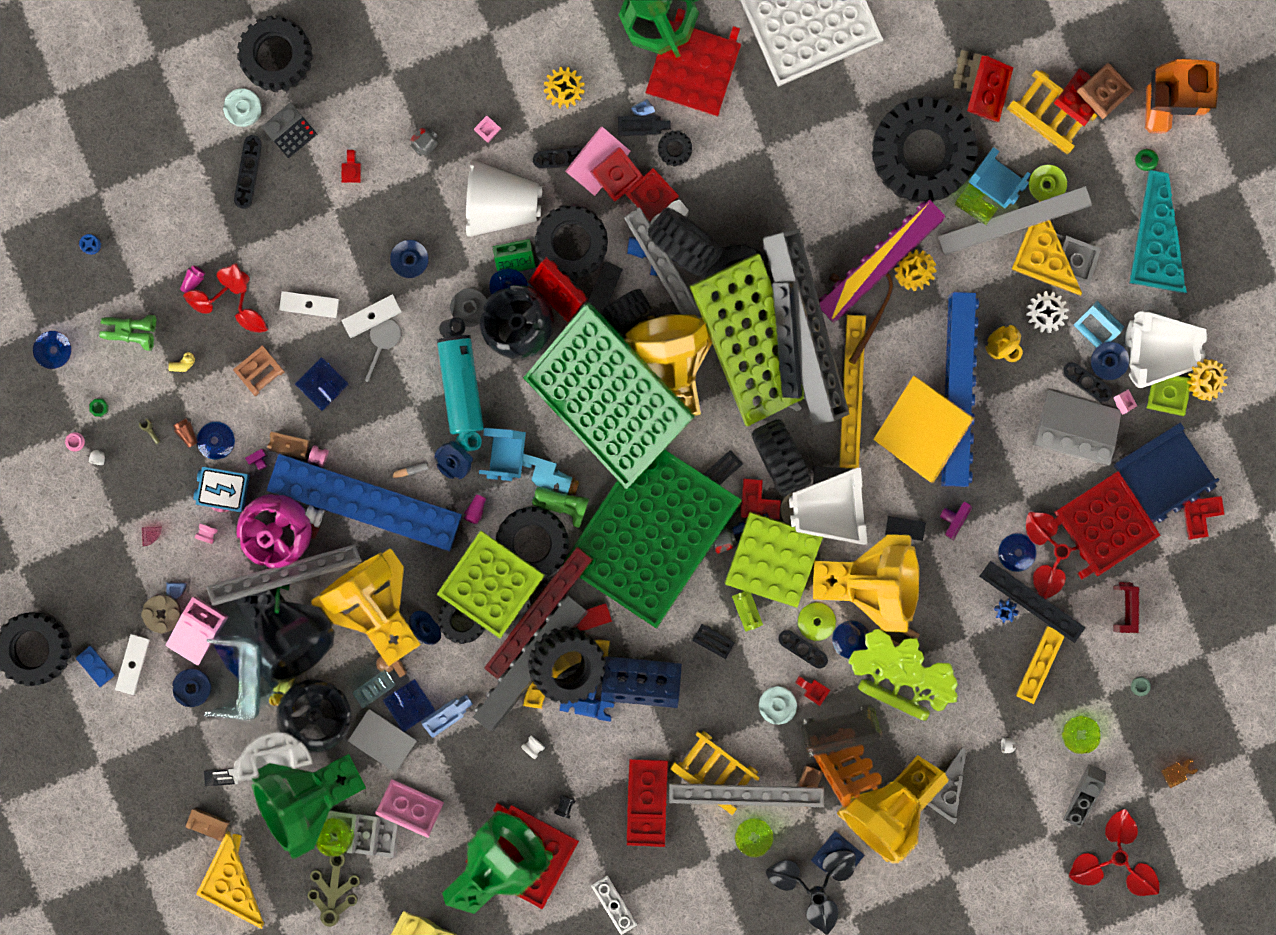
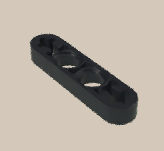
M255 135L247 136L243 145L234 196V203L240 209L249 208L253 201L262 150V141ZM253 139L258 143V146H254L253 152L257 153L256 156L246 154V151L251 152V146L248 143L252 142ZM247 158L255 160V165L252 168L245 166ZM248 176L251 178L252 183L250 186H242L241 180L243 177ZM240 188L245 191L250 190V193L246 192L245 194L248 202H245L244 205H241V202L238 201L239 198L243 197V192H239Z

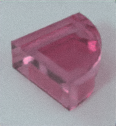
M142 527L143 547L153 544L159 538L162 527Z

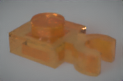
M1192 759L1186 760L1183 766L1176 762L1161 770L1169 788H1173L1188 780L1186 774L1198 772L1197 768L1192 770L1188 768V765L1194 762Z

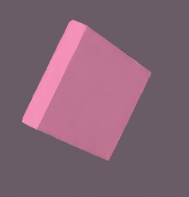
M600 127L565 172L595 196L602 187L590 171L618 147L626 155L630 153V150L607 130Z
M391 779L375 814L428 838L444 802Z

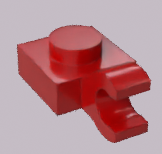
M347 150V163H341V183H361V164L356 163L355 150Z
M800 676L795 681L796 684L806 690L803 695L819 706L830 692V689L813 679L811 684Z

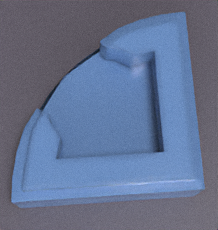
M648 99L631 108L633 113L638 116L655 112L653 105Z
M167 583L166 595L172 596L174 599L179 598L186 589V583Z

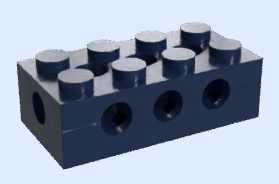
M605 656L606 664L604 668L606 670L602 682L601 701L678 708L682 664Z

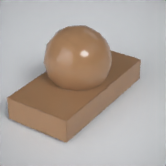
M382 656L376 661L377 669L382 673H390L395 669L399 677L407 674L400 659L390 666L386 664Z

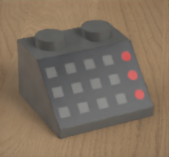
M291 102L261 126L288 159L318 135Z

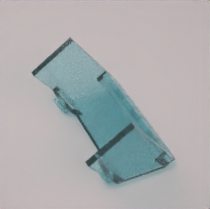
M221 635L206 639V643L237 646L240 660L239 698L236 701V709L220 707L206 711L205 716L239 720L255 719L259 715L261 651L259 646L251 638Z

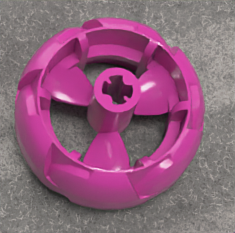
M267 494L253 500L242 511L238 519L236 532L237 538H240V546L243 553L252 562L261 566L265 565L268 568H281L291 565L304 554L311 540L312 527L310 519L305 515V509L296 500L285 495ZM265 510H269L272 513L277 512L275 523H270L267 526L258 519H255V517ZM291 524L290 528L295 533V541L290 548L280 539L283 534L282 527ZM274 543L273 551L267 548Z

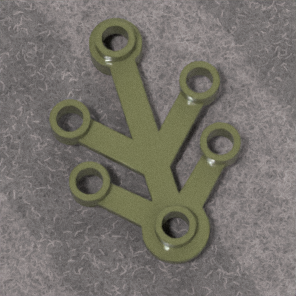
M334 852L329 858V862L333 866L330 887L322 878L321 871L314 870L310 874L311 880L316 882L327 896L328 905L326 906L320 899V893L317 889H311L308 892V899L313 901L321 911L320 920L328 927L336 925L340 919L339 914L348 907L356 905L358 901L355 894H349L346 897V901L335 908L336 900L352 887L360 884V877L352 875L345 884L338 888L340 868L345 863V855L341 852ZM335 856L341 857L340 863L335 862ZM317 872L320 875L319 879H314L313 873ZM351 878H357L358 883L352 884ZM316 892L317 898H311L310 893ZM354 897L355 903H349L348 898ZM328 913L333 914V920L327 919Z

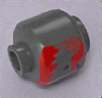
M421 128L411 137L410 141L412 144L410 146L419 156L422 154L428 156L439 144L436 140L438 135L431 128L429 130Z
M725 526L710 550L714 549L717 554L732 550L734 544H736L732 529H728Z

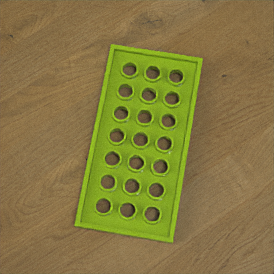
M755 254L691 285V291L703 321L706 323L707 331L745 426L749 427L804 399L803 385L801 398H782L779 353L776 355L772 353L773 346L778 344L773 287L760 254ZM748 274H750L752 276V282L751 284L746 285L744 279ZM733 282L736 289L733 293H729L728 285ZM713 291H718L719 298L716 301L711 299ZM754 292H757L759 300L754 303L751 296ZM738 300H741L743 306L739 311H737L735 309V303ZM724 308L726 315L723 319H720L718 312ZM764 309L766 317L760 320L758 314ZM744 318L749 319V326L747 328L742 327V320ZM731 326L733 333L727 337L725 329ZM768 327H771L773 334L767 338L765 331ZM754 335L756 343L750 346L749 338ZM738 343L740 346V350L738 353L734 354L732 352V347L734 344ZM758 353L763 354V360L760 363H757L755 360ZM742 361H745L747 364L744 371L739 370V364ZM765 370L770 372V377L767 380L762 378ZM752 378L753 386L748 389L746 381ZM775 387L777 393L774 397L771 398L769 396V391L771 388ZM758 395L760 403L754 406L753 398Z

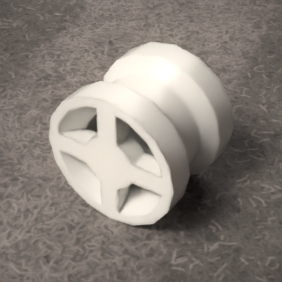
M309 505L305 515L315 527H319L325 510L321 508L315 509L314 506Z
M531 735L529 741L523 744L521 748L533 759H536L539 751H543L545 746Z

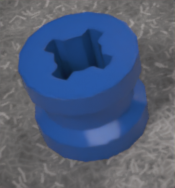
M87 234L80 239L79 246L83 252L93 255L99 252L101 242L97 237Z

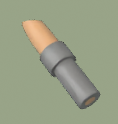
M428 463L411 465L394 472L393 478L411 476L428 470Z

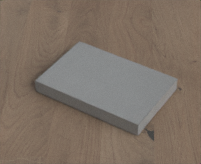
M369 709L348 742L396 773L417 740Z

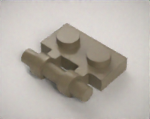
M961 50L960 57L957 58L956 62L958 64L957 71L953 76L954 89L960 90L961 84L965 83L967 84L966 92L972 93L981 57L985 55L974 53L973 59L968 60V51ZM965 66L971 67L969 77L963 76Z

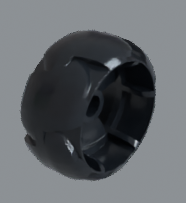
M510 285V288H502L494 292L483 306L484 313L480 316L481 334L486 344L503 357L509 359L528 358L532 353L541 351L552 335L551 322H554V316L551 306L545 297L533 288L524 285ZM520 301H527L533 306L524 315L518 313L514 314L512 305H517ZM501 319L509 320V327L513 330L506 342L499 336Z
M306 679L289 688L279 701L277 707V726L279 732L293 736L294 739L305 746L310 754L322 753L335 747L344 739L350 728L351 708L349 701L341 690H338L334 684L326 680ZM307 694L311 708L300 716L292 717L294 703L300 697ZM322 699H327L332 704L336 714L334 720L323 718L321 710L318 709ZM318 724L325 737L310 739L305 737L306 734L304 732H300L303 729H311Z

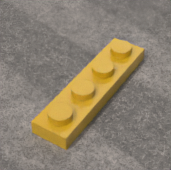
M1049 626L1046 627L1015 696L1032 704L1035 703L1065 636Z

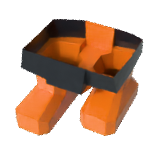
M1176 59L1156 67L1151 72V83L1146 87L1145 129L1149 133L1165 134L1172 128L1173 115L1204 116L1211 108H1217L1219 63L1209 60ZM1207 71H1208V88H1207ZM1166 83L1171 87V107H1169V87Z

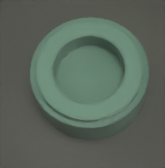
M1136 677L1131 682V690L1135 695L1145 696L1151 689L1149 680L1144 677Z

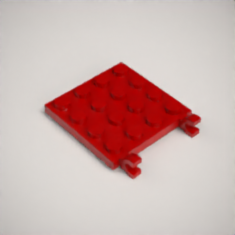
M678 8L675 21L669 20L674 32L682 25L685 10ZM733 26L729 39L694 28L689 41L677 47L681 56L676 58L673 50L657 55L645 94L718 117L741 47V43L736 42L740 28Z
M1119 471L1055 511L1054 513L1057 518L1046 524L1049 531L1062 524L1088 562L1089 566L1077 573L1081 580L1093 572L1098 577L1161 536Z
M496 803L493 809L494 812L500 811L520 818L542 840L545 850L553 854L547 869L518 896L543 910L579 840L512 804L507 809L503 805ZM500 836L497 843L503 852L516 864L524 860L518 849L506 838Z

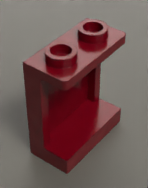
M1119 582V586H1113V590L1125 591V624H1113V632L1139 633V586H1134V582Z

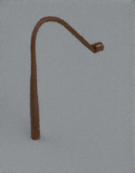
M832 273L829 277L834 283L839 280L843 282L847 278L839 279V276L835 273ZM888 273L885 275L889 281L887 296L872 324L849 359V362L853 365L856 364L863 349L866 347L890 299L893 281Z

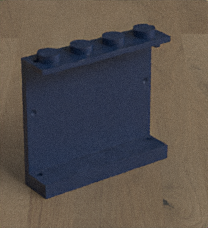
M1181 422L1114 465L1152 523L1156 521L1158 523L1163 522L1169 518L1167 514L1172 511L1175 513L1185 508L1183 504L1188 501L1191 503L1201 498L1200 494L1205 490L1207 493L1211 492L1217 487L1216 484L1219 482V478L1215 479L1183 432L1185 428Z

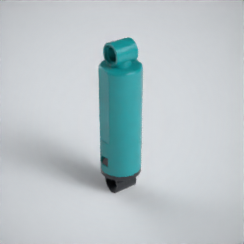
M455 317L440 323L439 331L444 338L437 339L449 430L452 435L459 434L455 442L466 452H470L480 448L482 440L476 432L482 431L484 427L471 335H462L465 332V323L461 318Z

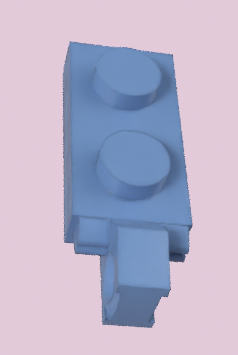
M467 694L459 699L455 698L423 719L421 724L431 737H435L463 718V714L467 712L466 709L473 705Z

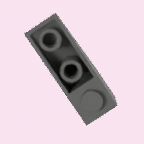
M1090 764L1087 766L1063 818L1064 821L1081 828L1106 784L1105 771Z

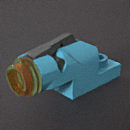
M523 454L522 466L532 468V465H535L532 481L536 486L558 493L576 495L579 480H576V477L568 476L559 470L555 472L556 463Z

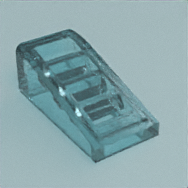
M383 670L356 689L352 694L361 707L364 708L396 684L387 671ZM380 677L382 678V680L384 681V683L387 685L386 688H385V686L382 684V682L380 681V679H379ZM373 682H375L378 688L381 690L380 692Z

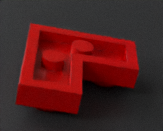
M743 479L741 517H748L749 513L753 512L779 520L781 500L762 499L763 480Z
M1222 496L1198 499L1193 503L1188 501L1183 504L1185 506L1183 509L1188 540L1209 537L1206 518L1225 515Z

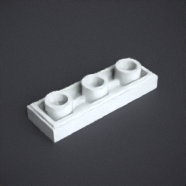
M282 291L279 310L337 318L339 299ZM308 302L313 303V306L311 308H307L306 305Z
M392 294L341 321L349 337L352 338L402 313ZM370 315H375L374 319H369Z
M133 634L130 635L115 690L135 695L150 639ZM131 661L136 663L135 668L130 666Z
M608 875L591 885L621 935L638 925ZM613 902L618 904V907L615 909L611 907Z

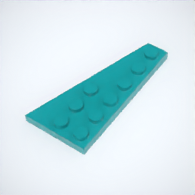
M1148 171L1129 284L1187 293L1181 263L1178 231L1174 217L1175 211L1172 204L1169 173Z

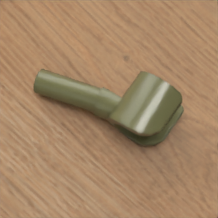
M145 419L148 422V426L144 428L139 423V427L148 432L157 445L160 441L152 429L153 424L148 419Z

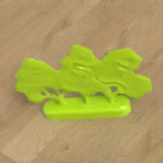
M876 629L865 635V643L868 649L854 651L848 661L852 665L855 675H873L874 682L867 679L860 681L858 685L860 691L920 720L927 721L930 711L918 704L919 701L929 700L931 707L936 711L944 710L948 703L957 702L958 695L955 690L958 683L953 675L954 671L951 664L936 663L931 667H923L924 656L918 650L919 643L917 638L905 639L899 646L895 647L890 635L880 629ZM877 669L880 670L879 675L876 674ZM887 678L894 684L895 688L891 691L880 686L879 683ZM903 685L911 687L915 694L913 699L910 700L899 695L900 687ZM925 689L931 690V693L926 696L924 694L922 696L919 695Z

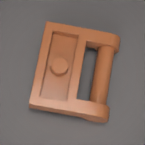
M263 345L233 369L255 397L268 383L278 375L281 376L285 373ZM272 365L274 369L255 385L251 383V380L268 366Z

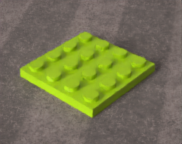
M750 512L724 583L725 585L797 608L823 537L796 532V528L790 524Z
M481 530L437 595L495 636L501 638L545 575Z

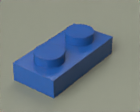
M89 646L76 657V660L99 687H102L116 675L92 646Z

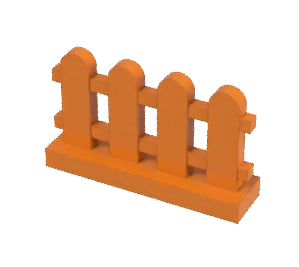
M843 728L839 729L838 734L828 738L825 736L820 737L821 741H818L816 735L809 738V750L843 807L851 803L850 797L858 798L861 792L871 788L873 791L878 789L877 786L882 781L881 775L879 773H869V770L873 767V762L869 758L861 760L859 757L863 755L864 747L861 744L852 745L851 742L855 739V732L852 729L845 731ZM842 745H846V746H847V748L842 749V750H840V751H838V752H834V750H833V749L838 748V747H840V746H842ZM852 759L856 761L855 763H852L845 767H843L842 765L843 763L848 762ZM862 773L865 776L853 782L851 780V778L858 776Z

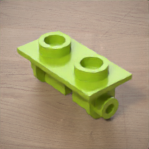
M744 591L732 596L745 632L763 625L750 592Z

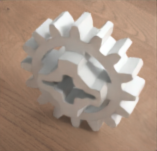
M1047 291L1043 292V297L1038 293L1036 295L1037 300L1034 298L1030 300L1033 305L1027 306L1031 311L1026 316H1031L1028 323H1035L1033 329L1040 327L1041 333L1045 329L1047 333H1051L1052 328L1057 331L1059 330L1058 325H1065L1062 319H1068L1064 313L1069 311V309L1063 307L1066 301L1060 302L1061 295L1055 298V292L1048 296ZM1042 301L1041 308L1035 310L1037 304ZM1051 301L1055 302L1058 307L1053 306ZM1046 307L1048 311H1055L1048 317L1047 314L1041 313L1042 311L1046 310ZM1055 315H1059L1058 320L1053 324V318ZM1036 317L1041 318L1044 324L1040 323Z

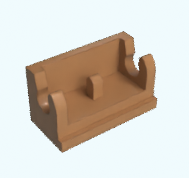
M270 432V443L267 446L269 451L301 459L307 458L310 445L309 440Z
M805 765L796 787H818L823 772Z
M194 808L191 811L186 828L222 842L230 821Z

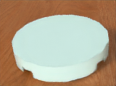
M239 88L227 95L223 111L225 117L232 124L238 127H247L253 125L259 119L262 112V104L259 97L253 91Z
M771 687L760 697V713L771 724L787 723L796 713V698L785 687Z

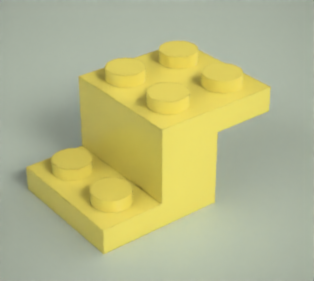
M403 911L391 935L457 934L440 928L427 918Z

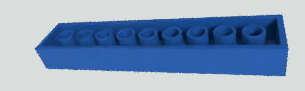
M952 292L948 295L945 397L971 415L974 420L944 465L941 486L968 487L969 483H972V471H969V464L973 463V452H970V445L974 442V433H971V425H974L975 415L971 411L972 406H975V394H972V388L976 386V375H973V368L977 365V356H974V349L977 348L978 343L977 336H974L975 329L978 328V317H975V311L979 308V298H976V293Z
M281 454L278 455L267 488L269 492L285 495L296 501L448 551L452 550L463 514Z

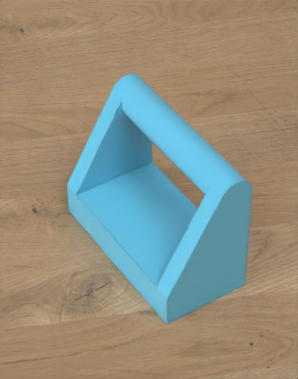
M1098 301L1073 324L1096 348L1102 342L1081 323L1090 314L1112 333L1105 342L1114 340L1124 328Z

